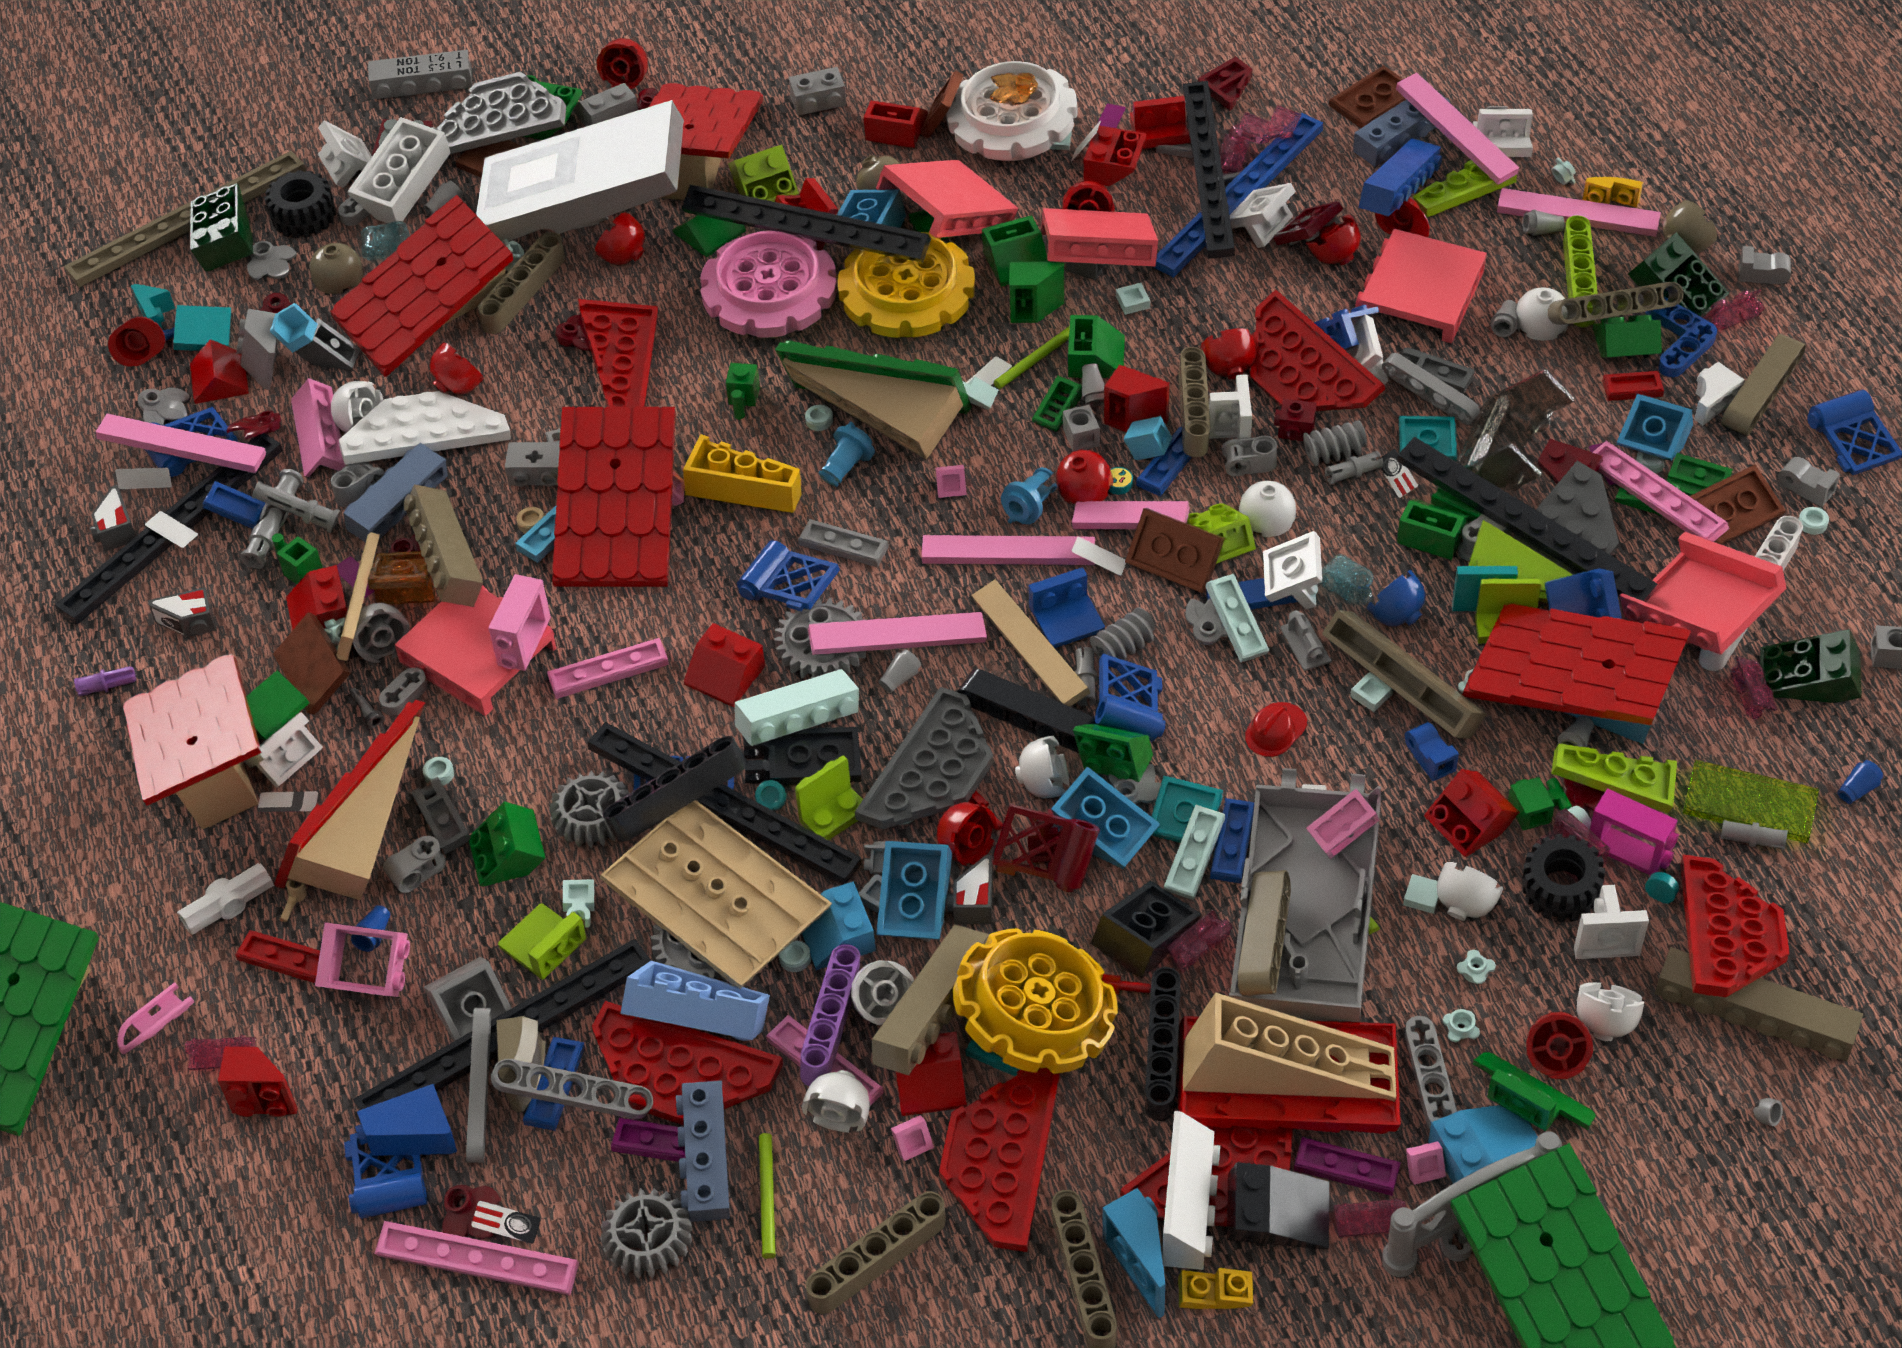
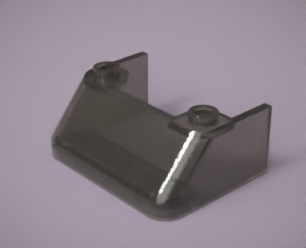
M1546 369L1492 395L1483 404L1458 457L1457 463L1505 492L1518 490L1522 485L1542 475V472L1523 454L1530 435L1546 430L1551 423L1550 418L1553 412L1573 403L1575 398Z

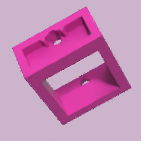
M1607 788L1593 812L1587 839L1588 847L1594 846L1598 852L1651 876V874L1659 872L1661 868L1666 870L1674 856L1672 850L1679 837V834L1675 833L1678 820ZM1612 824L1655 843L1656 846L1653 847L1611 826Z

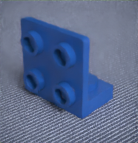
M1361 305L1351 309L1350 313L1348 309H1343L1333 313V319L1331 320L1330 318H1324L1314 323L1344 350H1348L1359 345L1353 324L1365 314L1372 316L1380 311L1378 306L1367 308V305Z
M1083 567L1029 584V608L1045 638L1054 648L1096 635L1099 631L1105 630V625L1087 594V574Z
M1598 568L1545 582L1549 610L1552 608L1598 618L1608 616L1622 619L1612 571Z

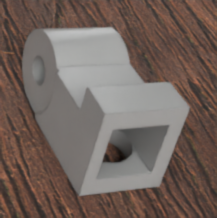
M1742 247L1738 266V282L1784 284L1790 280L1791 258L1789 255L1781 252L1774 254L1754 252V247Z
M1801 457L1792 458L1778 474V479L1784 487L1820 507H1823L1835 493L1840 473L1829 469L1826 473L1812 466Z

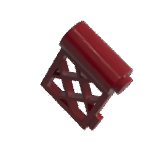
M1010 803L991 862L993 865H997V872L1012 876L1015 875L1016 871L1053 880L1056 882V887L1060 890L1074 892V889L1082 887L1100 828L1084 820H1070ZM1019 814L1028 817L1032 826L1016 834L1011 824L1014 815ZM1034 819L1041 820V821L1038 822V823H1035ZM1049 823L1060 825L1061 828L1058 836L1046 842L1039 829ZM1010 831L1013 836L1007 839ZM1036 831L1042 845L1026 853L1019 839ZM1014 842L1018 844L1023 855L1012 861L1001 858L1004 848ZM1055 845L1052 853L1049 847ZM1046 850L1051 859L1047 870L1034 867L1030 858ZM1026 860L1029 865L1023 864L1022 862Z

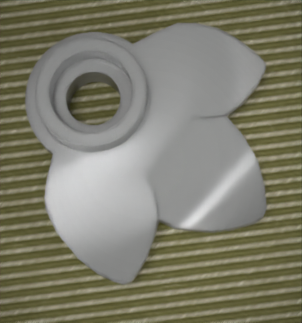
M259 241L253 245V254L250 255L252 260L247 265V271L254 280H258L266 274L273 279L285 278L290 272L287 261L294 258L297 253L287 245L274 247L268 241Z
M166 388L161 391L146 389L138 395V406L143 411L144 422H155L164 425L165 420L176 421L186 417L187 410L183 403L189 400L190 395L178 388Z
M1211 598L1207 600L1206 604L1196 599H1191L1188 602L1185 612L1186 620L1193 626V635L1200 644L1212 645L1219 641L1221 637L1228 636Z
M1153 764L1147 766L1140 782H1135L1129 778L1127 780L1118 779L1114 775L1109 774L1111 785L1120 793L1129 794L1124 796L1134 804L1156 801L1161 783L1155 782L1156 775Z

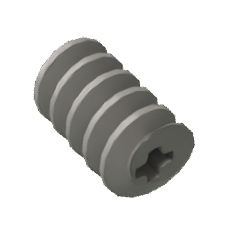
M1356 420L1352 425L1344 423L1342 427L1335 425L1331 430L1329 428H1322L1320 432L1317 430L1311 431L1310 435L1304 433L1303 442L1308 458L1317 467L1320 457L1325 464H1329L1330 455L1337 462L1340 461L1341 452H1343L1346 459L1351 457V450H1354L1356 456H1361L1362 447L1367 445V437L1362 423Z
M1137 607L1132 613H1127L1124 618L1118 619L1115 624L1107 626L1105 630H1101L1096 636H1092L1089 639L1090 644L1099 658L1102 654L1125 660L1127 658L1126 653L1129 655L1135 654V647L1142 649L1145 646V642L1152 643L1154 641L1152 632L1155 629V625L1150 614L1145 609Z

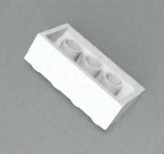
M400 117L347 191L348 195L377 220L399 227L451 153L445 133Z
M1174 1111L1162 1261L1163 1266L1203 1270L1204 1257H1211L1213 1236H1206L1207 1226H1214L1215 1206L1209 1205V1197L1216 1196L1218 1175H1211L1212 1165L1219 1166L1220 1145H1214V1131L1180 1111Z

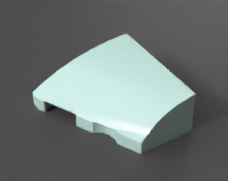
M974 377L968 384L963 381L970 403L986 410L990 409L999 390L977 377Z

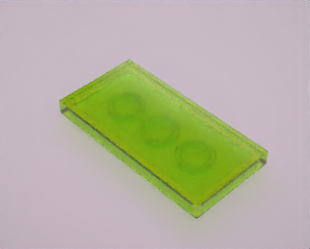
M1695 759L1682 814L1719 823L1727 820L1752 825L1753 822H1756L1761 827L1788 830L1787 839L1808 844L1819 788Z

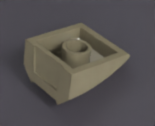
M524 1016L496 1020L498 1062L503 1059H514L544 1066L545 1041L540 1037L537 1020ZM504 1067L499 1070L501 1082L510 1084L516 1080V1074L511 1068ZM536 1074L530 1079L531 1085L535 1089L538 1087L541 1074ZM506 1093L511 1108L516 1112H524L532 1099Z

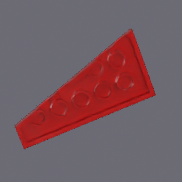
M578 299L579 312L607 407H645L658 319V306Z

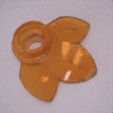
M1030 73L991 76V80L999 88L990 94V99L997 103H1007L1010 101L1013 105H1021L1026 103L1030 99V95L1037 91L1038 83L1034 75Z

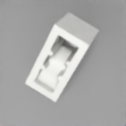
M1720 362L1715 363L1709 369H1703L1697 377L1698 385L1695 394L1701 400L1698 401L1694 420L1703 426L1726 409L1743 386L1744 379Z

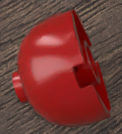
M618 38L610 41L602 48L597 57L598 73L603 81L607 80L608 83L612 84V88L625 83L629 89H634L644 79L648 69V58L644 49L631 39Z
M1085 180L1075 183L1067 190L1062 202V209L1115 211L1112 195L1105 186L1096 181Z
M623 212L612 221L615 226L610 231L606 229L595 247L596 254L610 264L618 266L625 265L632 259L636 262L645 251L642 247L645 242V231L642 225L628 212Z
M1344 215L1341 217L1343 222L1338 224L1334 222L1329 226L1321 228L1319 236L1312 241L1306 242L1309 250L1317 260L1324 264H1336L1339 262L1340 265H1345L1354 259L1353 253L1356 252L1361 242V232L1352 215Z
M1244 328L1221 331L1222 337L1213 340L1211 335L1201 343L1200 349L1205 354L1206 366L1213 374L1228 377V379H1236V375H1244V372L1253 365L1257 354L1256 342L1253 333L1250 335L1249 330Z
M443 342L436 349L430 360V373L435 378L432 384L443 393L447 391L455 395L470 393L484 380L483 375L466 358H462L455 353L456 350Z
M1081 449L1071 452L1063 458L1056 472L1059 494L1069 504L1070 502L1076 504V502L1103 501L1109 495L1108 490L1114 483L1112 471L1102 455L1091 450Z
M969 802L951 806L939 820L937 826L938 844L950 847L952 861L965 866L968 863L974 865L987 855L993 846L994 839L990 837L992 828L997 830L995 814L989 808Z
M1550 1012L1539 1017L1530 1027L1526 1037L1527 1056L1532 1066L1542 1074L1552 1079H1569L1580 1074L1589 1063L1593 1054V1039L1587 1026L1578 1017L1566 1012Z

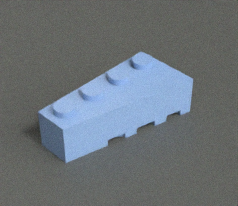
M651 960L627 977L620 1014L730 1035L737 1040L749 1041L753 1040L763 1031L770 995L744 987L739 989L731 983Z

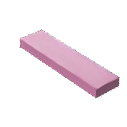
M1188 501L1076 502L1072 526L1073 529H1136L1143 508H1149L1187 523L1190 507Z
M660 638L548 671L547 675L555 698L558 699L667 666L669 662Z
M787 1015L766 1035L767 1042L800 1067L801 1051L808 1030L791 1016ZM839 1053L836 1054L831 1072L844 1070L854 1074L856 1079L868 1091L871 1106L884 1093L883 1087Z

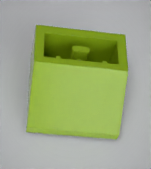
M782 144L728 163L735 186L741 195L775 202L777 195L799 194Z

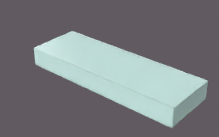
M1231 574L1207 582L1205 587L1240 663L1267 654L1269 648L1235 575Z
M1195 805L1165 882L1164 889L1166 891L1194 900L1224 823V813Z

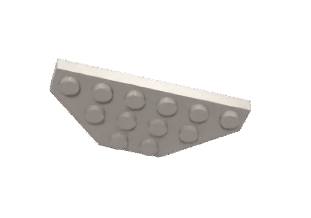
M516 72L475 83L469 89L471 94L462 103L457 101L443 115L446 119L437 128H432L445 133L450 154L565 126L566 104L562 99L549 93L546 88L537 82L531 81L522 72Z

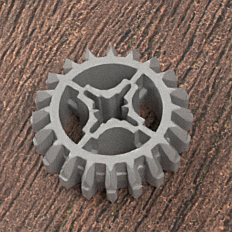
M592 770L588 776L578 773L575 780L567 777V785H558V793L552 794V803L549 807L551 823L556 828L557 834L560 837L564 836L568 844L575 840V844L578 847L587 842L588 846L592 848L594 842L597 841L604 846L606 838L615 841L616 837L602 814L608 806L629 794L623 781L618 782L614 775L607 778L604 771L595 776Z
M640 1188L636 1197H632L627 1192L625 1196L626 1202L624 1203L615 1200V1210H607V1220L602 1221L601 1229L603 1233L600 1236L601 1243L604 1245V1254L607 1258H611L612 1265L615 1268L621 1266L622 1272L625 1275L634 1269V1274L638 1279L643 1274V1271H648V1275L653 1279L655 1275L654 1270L659 1268L666 1274L668 1263L678 1267V1256H686L688 1252L687 1245H691L692 1242L690 1233L693 1230L692 1223L689 1221L688 1211L681 1207V1201L678 1198L672 1200L671 1195L667 1191L659 1197L658 1191L653 1188L649 1195H645L644 1190ZM651 1215H658V1216H661L662 1218H655V1217H653V1216H651ZM645 1224L648 1225V1229L650 1231V1233H647V1242L645 1241V1237L643 1234L644 1232H646ZM629 1248H639L642 1251H635Z

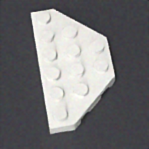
M436 391L384 399L339 439V446L344 464L347 465L404 456L408 450L413 449L420 442L433 451L511 440V435L504 414Z

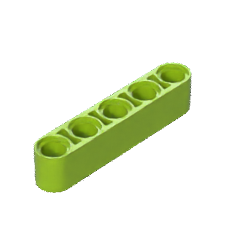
M1580 215L1571 216L1566 221L1563 238L1568 299L1598 294L1590 222L1586 217ZM1589 301L1587 304V310L1591 314L1593 311V305ZM1595 320L1573 324L1578 327H1588L1592 325Z

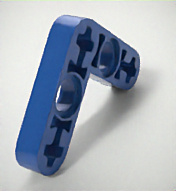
M1679 304L1673 307L1645 311L1646 315H1652V320H1661V326L1680 336L1660 356L1658 370L1666 377L1673 378L1681 375L1715 343L1717 336L1716 326ZM1683 319L1686 320L1688 323L1682 325L1676 323L1674 320ZM1691 347L1695 351L1690 353L1684 352L1681 348Z

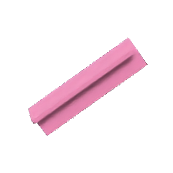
M309 378L291 399L303 472L306 477H310L319 465L337 471L345 467L339 446V439L341 438L340 429L336 426L331 414L332 387Z

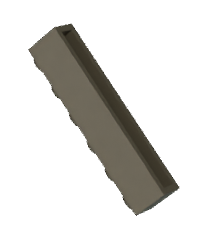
M414 484L411 493L405 497L404 510L407 512L410 526L413 528L415 539L418 541L421 555L425 559L427 570L432 577L433 585L437 590L440 601L474 607L483 581L446 490Z
M1337 609L1323 631V636L1455 738L1470 739L1487 715L1483 710L1354 612Z
M954 924L872 1038L873 1065L909 1075L916 1064H920L923 1061L929 1045L936 1042L939 1031L952 1018L955 1009L953 986L958 977L957 970L964 955L976 942L985 945L990 934Z
M1670 947L1655 991L1656 995L1662 996L1666 1001L1685 1004L1693 1007L1700 1013H1710L1725 1018L1731 1024L1745 1025L1758 1030L1765 1036H1776L1790 1041L1797 1047H1807L1822 1052L1831 1059H1842L1844 1061H1848L1863 1017L1861 1012L1762 978L1755 980L1726 998L1693 993L1689 953Z

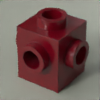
M1283 399L1281 410L1276 409L1274 426L1279 427L1278 438L1303 441L1304 433L1310 435L1311 431H1314L1317 403Z

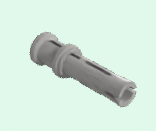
M258 481L252 494L253 499H258L300 516L304 523L309 524L311 522L325 528L330 534L340 515L339 509L331 510L321 506L317 500L305 501L266 485L261 481Z

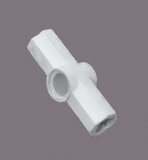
M257 863L231 880L221 878L214 881L207 888L206 895L179 910L177 914L187 931L193 935L221 917L223 919L234 918L244 910L246 902L274 885L266 869L261 863Z

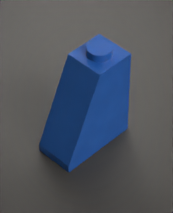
M434 1084L357 1111L361 1124L355 1126L361 1145L368 1143L372 1156L433 1155L457 1152L452 1131Z

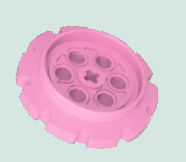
M780 231L755 232L726 243L717 250L716 259H709L706 262L700 277L702 302L710 317H719L720 325L732 332L761 338L784 336L796 330L800 331L809 327L822 317L821 309H828L832 306L837 294L836 267L826 250L818 251L817 243L811 239Z

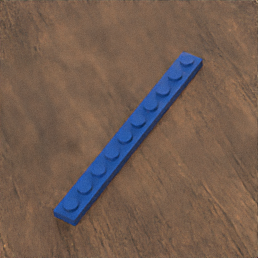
M1301 113L1225 187L1229 215L1253 190L1265 188L1323 131V122ZM1201 211L1157 253L1156 267L1153 268L1174 278L1206 246Z

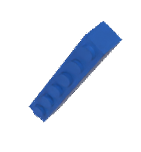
M1411 138L1364 182L1358 208L1388 217L1396 209L1399 210L1404 201L1407 202L1410 195L1415 194L1417 189L1423 186L1425 181L1430 179L1435 171L1440 169L1442 163V156H1439L1441 146Z

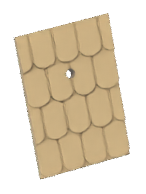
M696 800L665 818L600 875V879L633 907H637L661 929L666 930L701 961H705L728 982L739 989L751 981L758 972L774 960L780 952L796 940L803 931L819 919L832 905L829 900Z

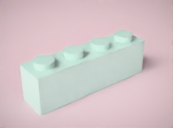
M843 669L746 698L735 702V727L751 746L857 713L859 688Z

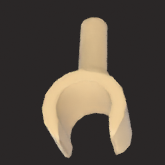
M289 879L286 886L289 897L280 921L287 922L296 903L305 899L307 891L304 883L300 887L295 888L294 880Z

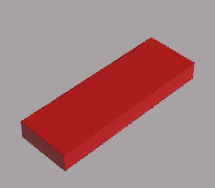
M249 930L235 956L238 961L315 983L320 950Z

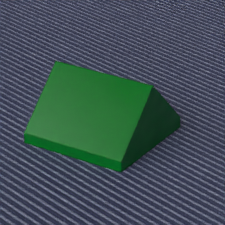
M694 214L673 228L672 231L702 255L709 257L720 247L746 232V228L742 224Z
M278 670L246 696L257 738L265 741L309 704L308 699Z

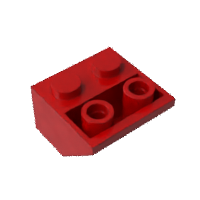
M871 100L864 115L865 140L915 148L928 115V110Z
M1099 126L1097 133L1090 141L1083 159L1084 181H1096L1101 185L1111 186L1133 173L1145 144L1147 133Z
M1119 364L1104 386V424L1124 432L1128 431L1131 423L1134 421L1161 416L1164 423L1167 424L1169 421L1170 383Z
M1460 769L1424 814V817L1464 857H1467L1502 835L1520 812L1481 773Z
M258 1047L224 1048L218 1083L232 1114L249 1117L253 1114H269L273 1117L297 1114L298 1108L285 1076Z

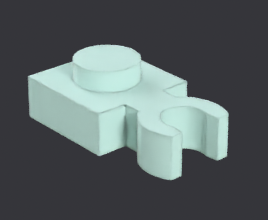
M594 879L563 880V912H567V916L572 911L585 921V927H590V911H595Z

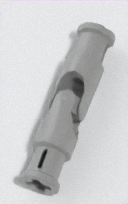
M283 469L279 474L280 481L274 488L295 496L297 489L302 487L304 479L299 472L293 469ZM265 503L260 514L261 521L254 526L248 539L250 543L247 549L242 551L240 555L244 565L255 569H262L266 563L265 556L274 546L272 536L279 532L290 512Z

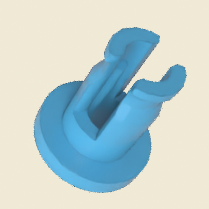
M851 421L846 426L838 427L834 432L833 437L837 442L835 450L828 458L826 465L823 466L822 471L818 472L825 482L835 487H838V483L843 481L842 478L851 470L854 464L858 463L859 460L869 461L875 454L872 439L863 430L855 427Z
M1043 467L1038 468L1033 473V476L1028 477L1024 482L1014 481L1004 488L1000 498L1006 514L1010 517L1008 520L1010 524L1015 521L1022 524H1032L1042 515V503L1048 498L1050 493L1057 489L1056 483L1050 487L1043 485L1053 475L1051 470Z

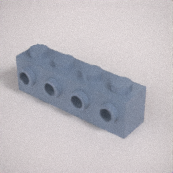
M1406 99L1354 133L1353 152L1376 167L1383 161H1388L1411 138L1416 140L1420 137L1423 138L1436 127Z
M421 442L413 449L408 450L394 467L386 470L381 479L375 484L370 485L357 501L347 506L343 512L346 530L365 543L370 532L380 534V540L407 514L404 510V500L406 495L411 493L414 484L436 488L448 476L446 459Z
M722 1080L682 1083V1095H676L677 1116L683 1115L684 1126L678 1127L679 1147H685L686 1157L679 1159L680 1179H687V1190L681 1191V1207L688 1211L689 1221L691 1222L730 1219Z

